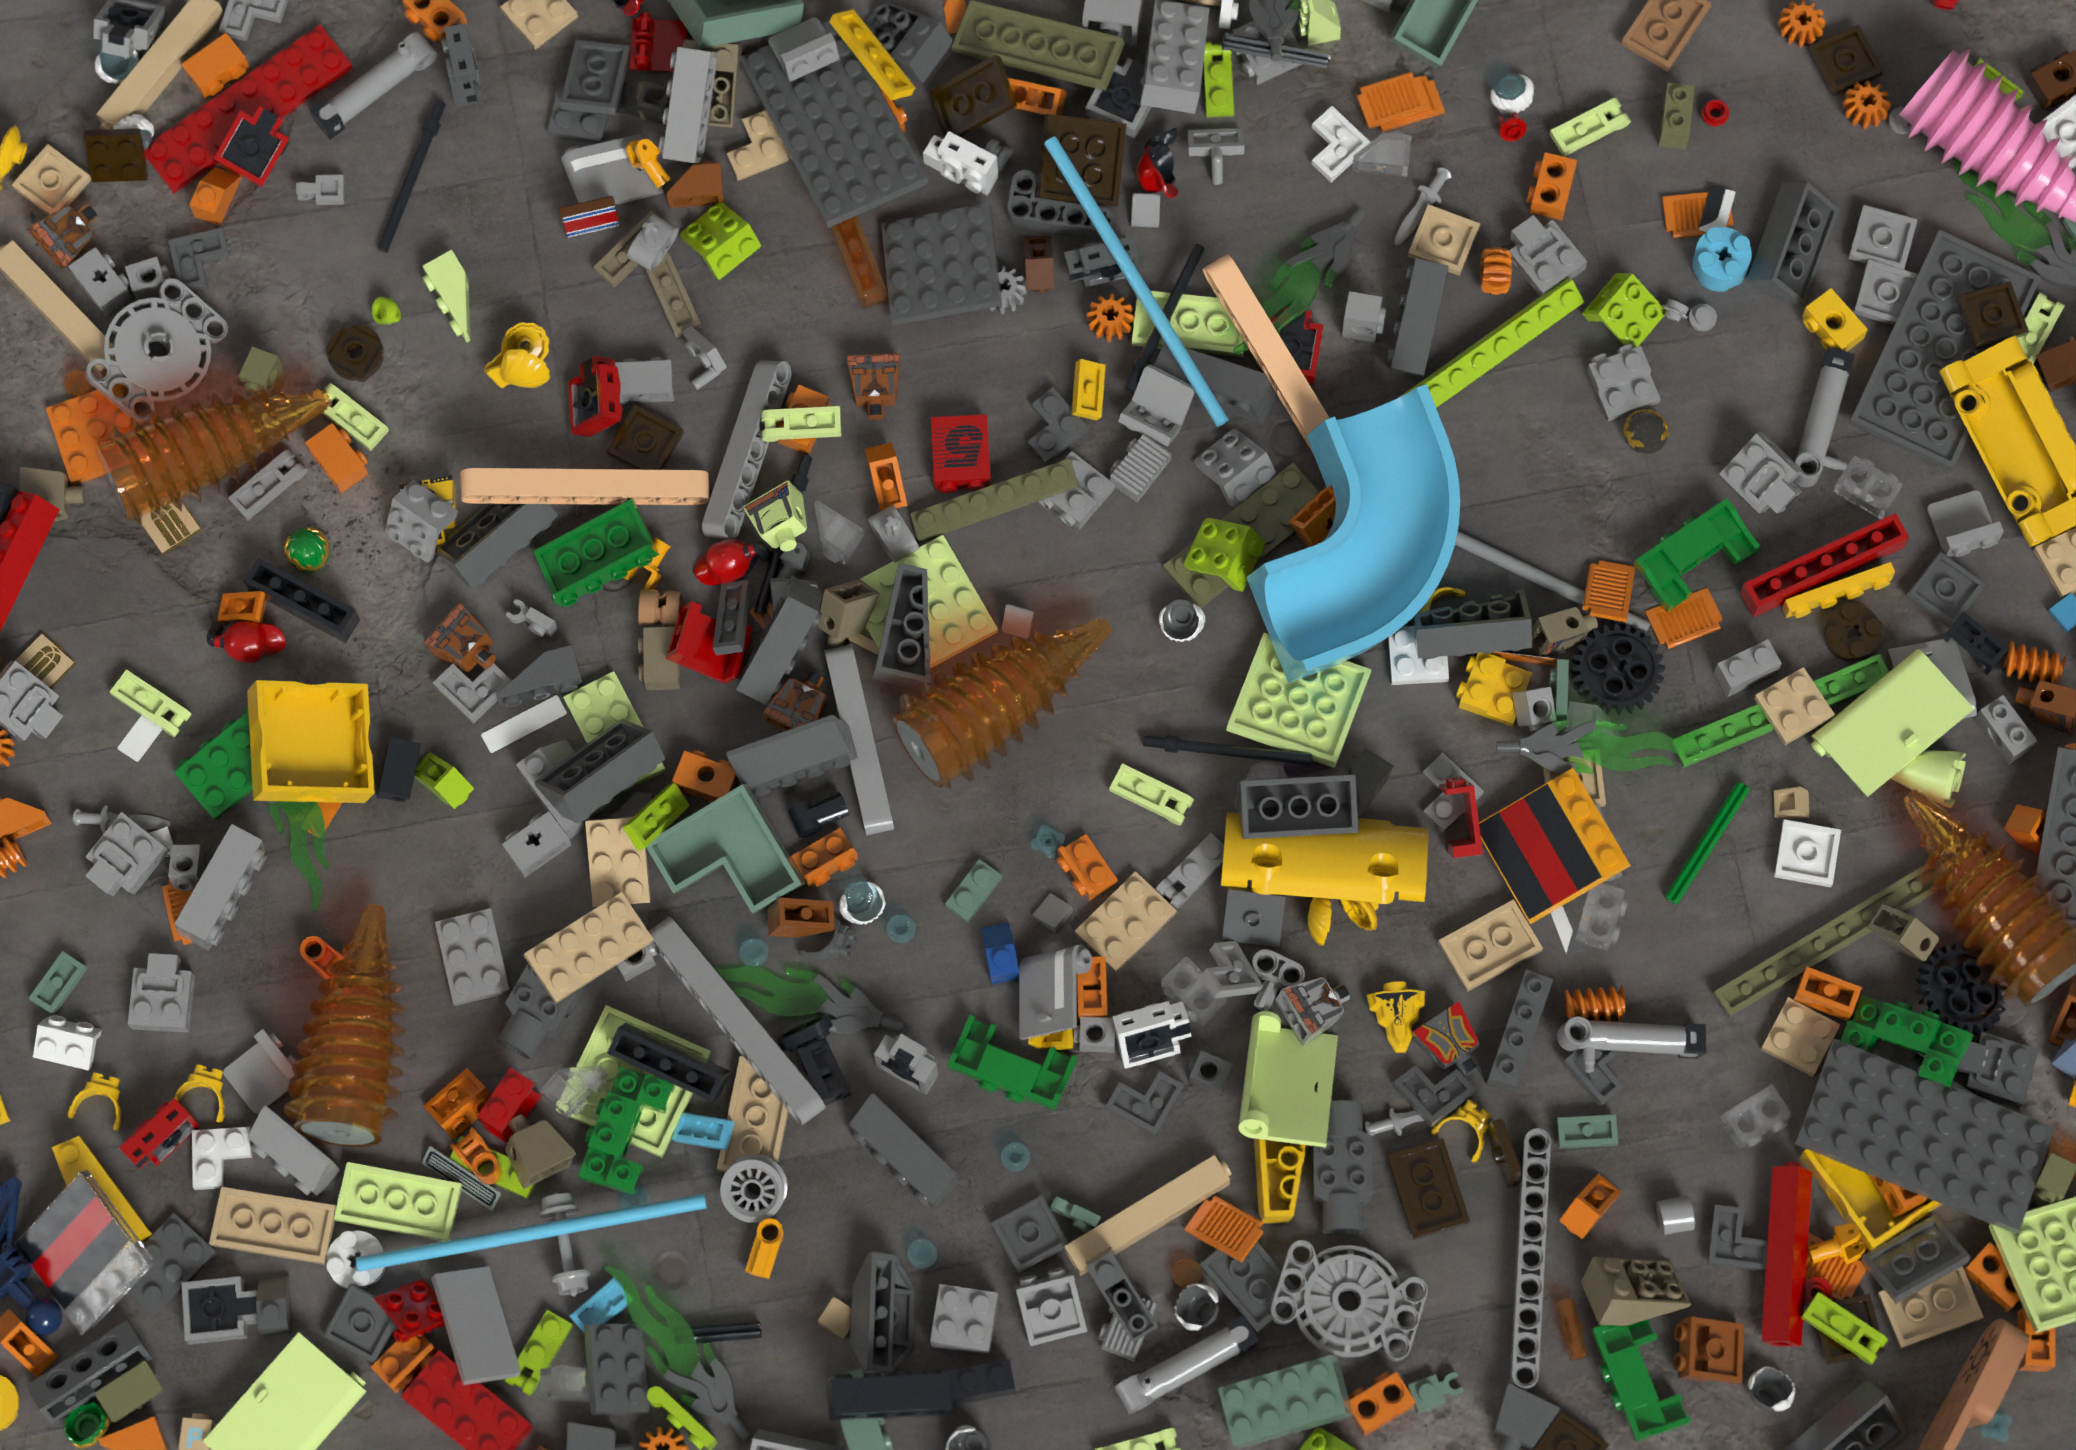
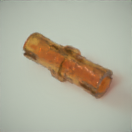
M1569 1298L1556 1302L1562 1324L1560 1332L1565 1337L1569 1360L1574 1361L1588 1357L1582 1334L1584 1327L1579 1322L1575 1299Z

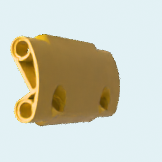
M2017 336L2010 337L1966 361L1959 360L1941 369L1939 373L1955 402L1956 409L2029 547L2076 528V445L2035 366L2027 358ZM1974 396L1977 401L1975 408L1965 411L1963 408L1964 399ZM2020 496H2026L2028 499V506L2023 511H2017L2014 506L2015 500Z
M1227 812L1221 886L1247 888L1248 880H1252V891L1263 895L1279 894L1388 904L1393 902L1394 894L1398 892V900L1424 902L1428 861V828L1396 826L1386 820L1358 818V833L1243 839L1238 813Z

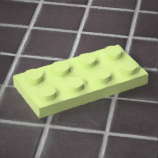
M1151 291L1163 310L1171 293ZM1183 294L1169 322L1184 347L1200 353L1243 357L1245 341L1220 300L1215 297ZM1137 297L1132 346L1145 347L1155 325ZM1162 337L1157 346L1159 349H1162L1165 343Z
M614 671L563 697L587 744L621 719L643 727ZM659 763L655 770L644 774L635 781L632 787L622 790L616 796L665 772L666 769L663 763Z
M347 1162L334 1220L439 1241H448L453 1230L462 1184Z

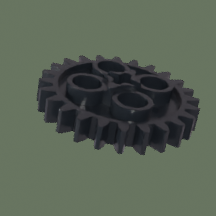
M1618 623L1615 624L1613 631H1610L1609 627L1604 625L1602 634L1593 629V639L1586 636L1583 640L1585 646L1578 645L1576 649L1580 655H1574L1572 662L1578 664L1571 669V673L1578 674L1574 678L1573 684H1582L1578 694H1588L1585 703L1595 700V710H1598L1602 705L1606 706V714H1609L1612 708H1616V712L1620 716L1622 709L1625 707L1629 714H1632L1634 705L1642 710L1644 708L1643 699L1651 703L1654 698L1651 692L1658 694L1660 687L1657 684L1663 683L1664 677L1658 673L1664 672L1665 665L1657 664L1662 661L1663 654H1654L1658 644L1649 646L1648 643L1651 636L1648 635L1642 639L1640 637L1641 629L1639 628L1633 634L1630 632L1629 624L1624 631L1620 630ZM1617 646H1625L1629 649L1630 653L1628 655H1620L1616 652L1615 648ZM1603 649H1608L1610 652V656L1606 652H1604ZM1593 660H1601L1605 663L1606 667L1596 669L1592 666L1591 662ZM1614 665L1617 668H1624L1622 674L1619 670L1613 671ZM1639 669L1645 674V677L1636 679L1631 675V671ZM1626 682L1633 688L1632 690L1627 688ZM1615 683L1620 687L1621 691L1612 693L1607 689L1606 685Z
M1959 943L1952 947L1946 944L1941 949L1937 948L1923 961L1925 964L1918 968L1921 975L1915 979L1917 983L1922 985L1915 991L1918 994L1924 995L1919 1004H1927L1929 1008L1926 1011L1939 1015L1938 1020L1945 1024L1974 1033L1975 1035L1980 1034L1983 1030L1987 1031L2001 1019L1999 1015L2006 1010L2002 1005L2008 1001V998L2001 994L2008 987L2000 985V981L2005 976L1996 975L1995 971L1999 968V965H1989L1990 955L1983 959L1981 958L1980 948L1972 953L1970 944L1961 949ZM1966 969L1970 971L1972 977L1967 974ZM1941 976L1946 979L1947 984H1946L1945 982H1943V980L1941 979ZM1977 996L1981 998L1983 1004L1978 1001ZM1952 1003L1957 1006L1958 1010L1952 1006Z

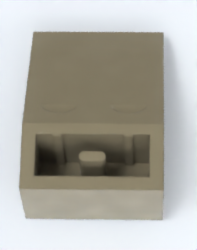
M694 38L684 39L683 47L718 52L708 125L733 128L741 69L742 42H731L700 48Z
M1593 1257L1581 1280L1599 1325L1627 1326L1687 1308L1691 1304L1672 1261Z

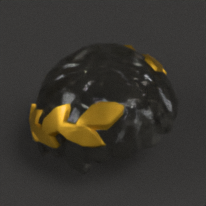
M1638 410L1628 416L1623 426L1627 445H1630V448L1637 453L1654 454L1664 447L1669 437V429L1665 419L1654 410Z

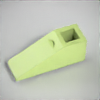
M1300 0L1301 9H1299L1300 20H1298L1301 37H1306L1307 45L1340 40L1341 26L1336 4L1331 0Z
M450 250L423 265L426 275L422 279L430 292L435 290L439 298L436 299V302L442 313L448 312L451 316L452 321L449 324L456 336L462 335L467 343L470 341L469 282L463 267L453 251Z

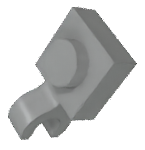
M316 175V183H296L297 200H310L316 197V205H344V175Z
M514 600V605L520 608L521 611L517 615L507 612L506 617L510 622L521 623L525 621L529 625L528 629L540 637H543L544 634L550 638L554 636L558 628L553 619L532 607L528 608L521 600Z

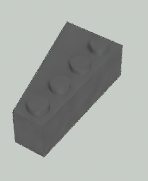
M1416 259L1414 265L1408 266L1405 281L1410 282L1408 293H1402L1399 306L1400 309H1404L1402 320L1396 319L1393 336H1397L1398 339L1396 347L1390 346L1387 363L1392 364L1391 371L1424 378L1432 338L1437 324L1439 307L1442 303L1445 282L1448 277V265Z

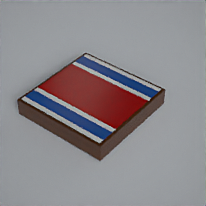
M613 196L559 208L566 238L621 226Z

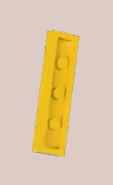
M852 9L833 14L829 23L888 98L892 101L911 96L915 86L855 10Z
M1891 562L1786 599L1782 610L1786 618L1795 616V618L1804 617L1811 612V609L1821 606L1822 609L1829 608L1835 605L1837 600L1841 598L1854 599L1861 596L1864 590L1873 587L1874 590H1879L1888 586L1895 574V570Z

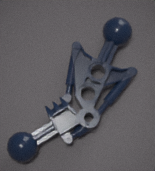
M10 1177L0 1187V1250L2 1249L4 1252L0 1254V1300L4 1296L11 1295L26 1311L25 1321L29 1329L37 1335H49L60 1327L63 1317L62 1310L58 1303L52 1299H39L23 1282L29 1276L33 1264L31 1262L25 1263V1255L18 1256L19 1249L15 1248L12 1244L13 1232H16L18 1201L22 1181L16 1177Z

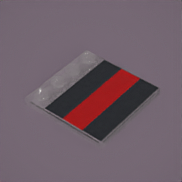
M88 1170L80 1172L14 1243L21 1254L25 1255L26 1261L33 1264L32 1269L81 1335L89 1333L155 1263V1260Z

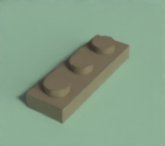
M652 210L593 267L594 271L611 287L615 288L639 265L628 259L627 253L641 231L643 223L647 222L653 214L657 215Z
M667 252L654 271L651 272L646 268L645 270L675 337L678 338L684 335L682 332L690 326L696 330L702 327L671 256Z

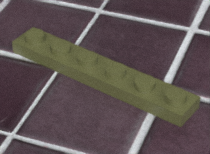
M1066 459L910 514L917 538L922 542L1079 487L1072 461Z

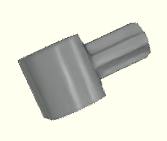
M653 214L647 222L643 223L641 231L628 250L627 258L651 272L654 271L675 241L679 228Z
M890 505L868 518L872 530L890 559L895 563L919 550L915 538L894 505Z
M1264 949L1258 951L1253 957L1252 968L1259 980L1263 982V987L1258 992L1253 1003L1254 1006L1261 1011H1269L1279 990L1304 982L1305 971L1299 963L1271 950ZM1261 960H1269L1273 967L1269 971H1263L1259 969L1257 964ZM1288 972H1294L1299 976V980L1296 983H1288L1283 976Z

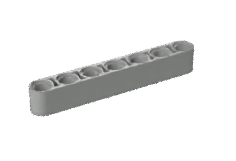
M760 360L754 367L703 518L702 531L708 538L735 539L740 531L746 513L743 506L747 505L750 501L769 442L762 440V430L765 429V423L762 422L761 412L764 410L781 409L791 379V368L785 361Z
M849 644L824 650L839 718L850 727L858 759L850 761V767L866 836L894 830L853 646Z

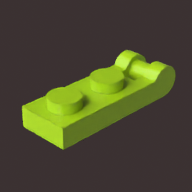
M1206 42L1203 62L1206 117L1234 116L1231 51L1223 50L1221 44ZM1212 55H1222L1223 61H1212Z
M1819 1292L1801 1318L1870 1365L1877 1358L1875 1354L1880 1347L1883 1348L1888 1341L1883 1334ZM1862 1335L1870 1340L1866 1347L1858 1343Z
M547 1310L517 1359L521 1373L526 1367L532 1370L533 1374L530 1378H527L520 1373L518 1377L506 1378L505 1382L511 1386L516 1384L523 1389V1393L531 1396L573 1328V1324Z
M654 1386L648 1390L647 1398L650 1404L655 1408H664L669 1413L666 1419L678 1430L683 1426L690 1433L688 1440L699 1450L703 1447L707 1450H712L717 1445L716 1439L662 1388Z

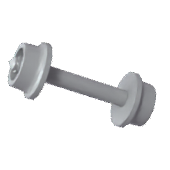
M554 1192L553 1195L542 1199V1211L539 1215L543 1219L554 1218L555 1221L564 1220L566 1216L576 1213L578 1206L573 1204L570 1193L559 1194ZM569 1234L558 1235L564 1272L551 1277V1281L556 1284L559 1295H572L575 1297L577 1293L588 1289L587 1278L590 1276V1271L575 1270Z

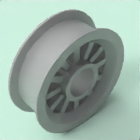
M749 1154L738 1158L730 1165L721 1181L720 1194L722 1202L730 1214L739 1220L756 1223L771 1218L777 1213L786 1198L788 1183L783 1169L776 1161L764 1155ZM762 1171L766 1173L764 1177L761 1176ZM769 1178H771L773 1182H766V1181H767ZM747 1184H758L761 1188V1193H751L747 1188ZM744 1200L747 1201L746 1205L742 1204L741 1202ZM751 1203H754L755 1208L750 1207Z

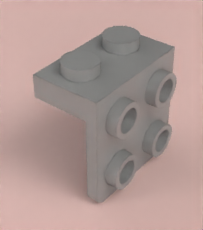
M811 18L769 38V45L789 82L840 60L835 39L831 33L826 34L817 18Z
M1147 365L1142 372L1132 401L1122 411L1118 422L1124 424L1128 429L1145 434L1158 444L1168 447L1182 428L1195 395V390L1192 385L1153 365Z
M1237 429L1230 430L1194 460L1196 468L1219 485L1227 503L1234 509L1277 475L1267 452Z
M413 479L392 499L385 532L393 541L398 542L411 551L414 556L421 558L425 562H430L434 556L439 534L457 517L458 510Z
M1977 490L1932 503L1927 508V513L1941 550L1948 557L1954 555L1955 557H1960L1970 553L1971 550L1981 547L1982 549L1990 548L1999 542L2004 532L2000 521L1992 523L1982 494Z
M263 1029L254 1035L258 1043L223 1071L224 1076L255 1114H259L265 1105L270 1107L303 1081L297 1073L301 1067L291 1055L285 1058L280 1051L284 1047L274 1033L268 1036Z

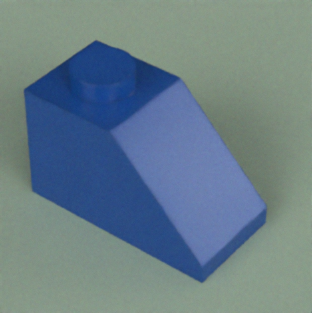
M1004 923L981 928L991 985L1018 980L1019 967L1010 924Z

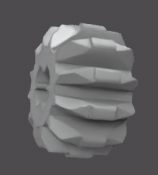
M1004 265L1001 267V272H999L1002 306H997L1000 308L1002 315L1005 313V308L1009 307L1014 312L1016 310L1015 303L1022 305L1024 303L1022 295L1027 293V287L1023 286L1024 277H1016L1017 270L1015 268L1007 273ZM991 307V308H989V310H991V312H992V311H994L997 307Z

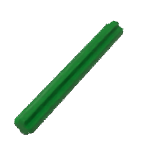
M1742 782L1735 784L1666 892L1665 899L1675 905L1680 902L1748 795L1750 788Z

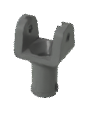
M796 542L797 545L793 550L785 551L780 557L784 566L777 578L790 579L791 576L797 577L798 573H806L811 560L810 550L802 543Z

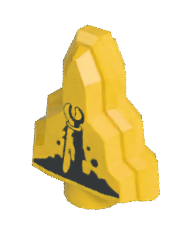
M1389 982L1383 985L1382 992L1367 995L1370 1011L1375 1012L1377 1023L1386 1029L1387 1041L1394 1052L1406 1053L1412 1039V1026L1419 1020V1009L1425 1005V991L1407 990L1406 982Z

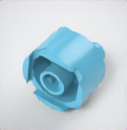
M1712 227L1702 235L1697 243L1692 259V269L1700 284L1709 290L1723 292L1742 283L1747 274L1752 256L1749 239L1740 232L1726 227Z

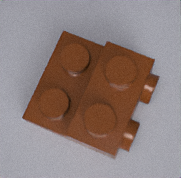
M1692 1316L1680 1319V1323L1675 1328V1339L1679 1341V1353L1675 1355L1673 1360V1367L1678 1371V1378L1700 1382L1742 1383L1744 1324Z

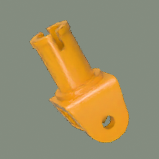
M641 139L629 142L626 146V154L633 168H643L654 183L655 188L665 184L664 181L670 180V176L657 160L660 153L659 148L651 140Z
M656 537L653 542L659 555L654 557L650 564L643 567L652 572L644 589H655L662 579V575L658 572L659 569L657 567L668 549H670L669 545ZM639 567L628 571V575L624 579L631 580Z
M1852 1223L1835 1226L1833 1239L1808 1246L1814 1264L1840 1255V1258H1844L1846 1264H1849L1866 1253V1247L1863 1241L1860 1240V1228Z

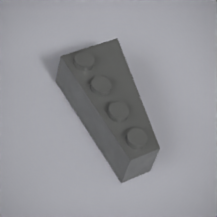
M1164 343L1154 366L1190 384L1167 344ZM1186 348L1222 409L1260 426H1264L1277 398L1266 374ZM1195 392L1194 398L1200 400V398Z
M899 563L872 679L928 692L931 685L927 569Z
M791 576L787 584L786 600L780 597L772 616L773 623L766 624L759 639L760 646L754 647L737 681V691L765 705L781 689L783 685L780 682L784 673L790 674L796 662L793 659L797 650L803 651L809 639V636L806 635L810 627L816 628L822 616V613L819 612L822 591L794 576Z
M1524 588L1515 590L1514 596L1503 598L1501 594L1490 596L1489 602L1476 604L1474 600L1464 602L1459 609L1455 610L1447 606L1417 613L1414 616V638L1418 659H1434L1440 656L1451 655L1464 656L1473 653L1489 654L1495 651H1520L1532 648L1531 616Z

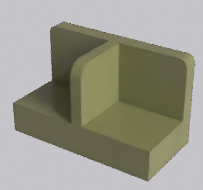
M143 1361L94 1394L111 1421L117 1422L135 1409L143 1410V1404L163 1392V1387L156 1378V1373L147 1361Z

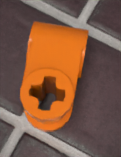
M317 936L307 937L300 945V952L305 962L335 989L339 987L338 982L349 970L353 971L355 969V966L337 950L335 951ZM312 946L322 947V952L319 956L314 958L307 956V952Z
M472 1127L469 1129L470 1133L457 1144L452 1143L449 1146L463 1164L469 1167L479 1181L487 1185L494 1184L501 1178L502 1167L488 1149V1145ZM483 1164H494V1168L490 1173H480Z

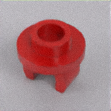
M1516 112L1513 113V117L1505 121L1502 116L1498 118L1499 134L1503 140L1513 142L1523 137L1527 126Z

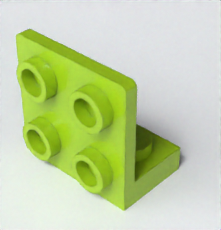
M1615 273L1583 311L1582 315L1588 321L1603 322L1624 346L1632 344L1636 348L1664 317L1666 310L1662 308V305L1633 273Z

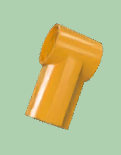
M768 1218L759 1223L745 1272L765 1279L770 1278L780 1244L784 1239V1231L779 1221ZM767 1226H775L779 1230V1234L774 1240L769 1241L763 1238L762 1233Z

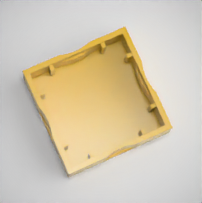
M256 680L247 690L253 801L365 803L375 794L373 760L368 739L370 725L368 684L325 683L310 685L296 681Z
M1808 1149L1804 1150L1800 1156L1801 1161L1812 1172V1176L1846 1224H1856L1860 1228V1240L1863 1241L1867 1253L1886 1243L1942 1205L1927 1198L1921 1207L1895 1219L1869 1174Z

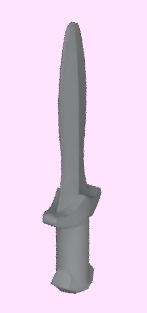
M1437 168V175L1430 185L1417 188L1421 191L1420 198L1398 229L1394 240L1395 245H1400L1411 235L1419 224L1428 204L1431 205L1434 202L1437 204L1441 203L1437 193L1444 182L1451 179L1450 171L1447 168Z
M106 805L101 813H87L76 809L71 818L75 826L79 824L100 825L101 831L104 834L119 814L108 811L109 807ZM128 815L146 830L161 829L171 825L168 820L159 817Z
M1391 1108L1389 1110V1118L1373 1123L1366 1121L1363 1125V1132L1373 1137L1377 1133L1393 1129L1398 1136H1401L1402 1128L1411 1123L1424 1120L1415 1110L1406 1113H1394V1109Z

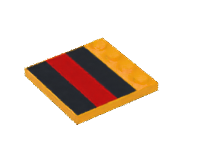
M1574 768L1479 822L1481 840L1530 924L1631 866Z

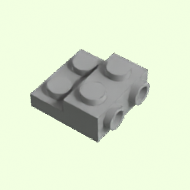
M1253 21L1232 31L1233 35L1267 41ZM1290 30L1284 40V44L1300 47ZM1234 52L1236 55H1241L1244 61L1242 63L1243 69L1248 78L1253 77L1256 85L1302 65L1282 60L1274 62L1271 58Z
M1632 344L1623 346L1617 350L1618 354L1608 357L1607 354H1600L1592 358V363L1588 365L1587 374L1607 421L1656 405L1661 401L1650 375L1651 368L1641 346L1636 348Z
M1071 451L1064 460L1070 459L1072 461L1079 487L1038 502L1048 510L1052 508L1059 513V518L1070 527L1074 525L1080 530L1114 491L1115 484Z
M1064 1267L1048 1271V1277L1037 1279L1036 1275L1022 1277L1019 1279L1020 1284L1014 1285L1030 1346L1087 1332L1072 1271L1066 1272Z

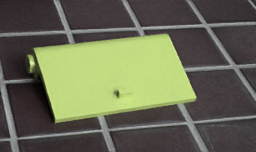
M1916 649L1811 736L1814 741L1811 743V746L1820 757L1824 755L1828 758L1832 757L1868 797L1971 713L1974 708L1921 650Z
M1271 1011L1256 1013L1252 1017L1239 1131L1244 1136L1250 1138L1326 1147L1338 1035L1322 1033L1307 1045L1302 1046L1293 1030L1280 1028L1281 1019L1278 1015Z
M298 1333L203 1442L212 1450H316L367 1392L362 1388L366 1383L354 1372L347 1375L304 1336Z

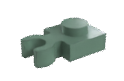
M1055 1197L1051 1205V1211L1070 1218L1073 1221L1072 1225L1087 1233L1101 1223V1216L1076 1204L1072 1205L1059 1197Z
M1449 1373L1442 1382H1438L1437 1376L1433 1375L1408 1384L1409 1392L1416 1402L1415 1408L1417 1413L1420 1414L1445 1405L1444 1395L1459 1396L1464 1391L1463 1387L1452 1389L1449 1386V1381L1458 1378V1373Z

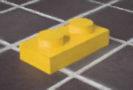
M1083 359L1076 361L1071 415L1096 421L1102 418L1105 364Z

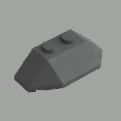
M869 1252L852 1286L850 1345L863 1369L866 1371L893 1373L913 1349L915 1288L906 1271L900 1265L897 1255Z

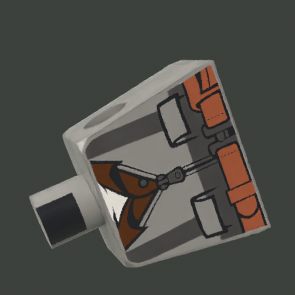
M1321 977L1282 989L1275 1002L1302 1046H1305L1340 1019L1344 1013V1008L1341 1004L1350 999V994L1343 984L1331 989L1326 979Z

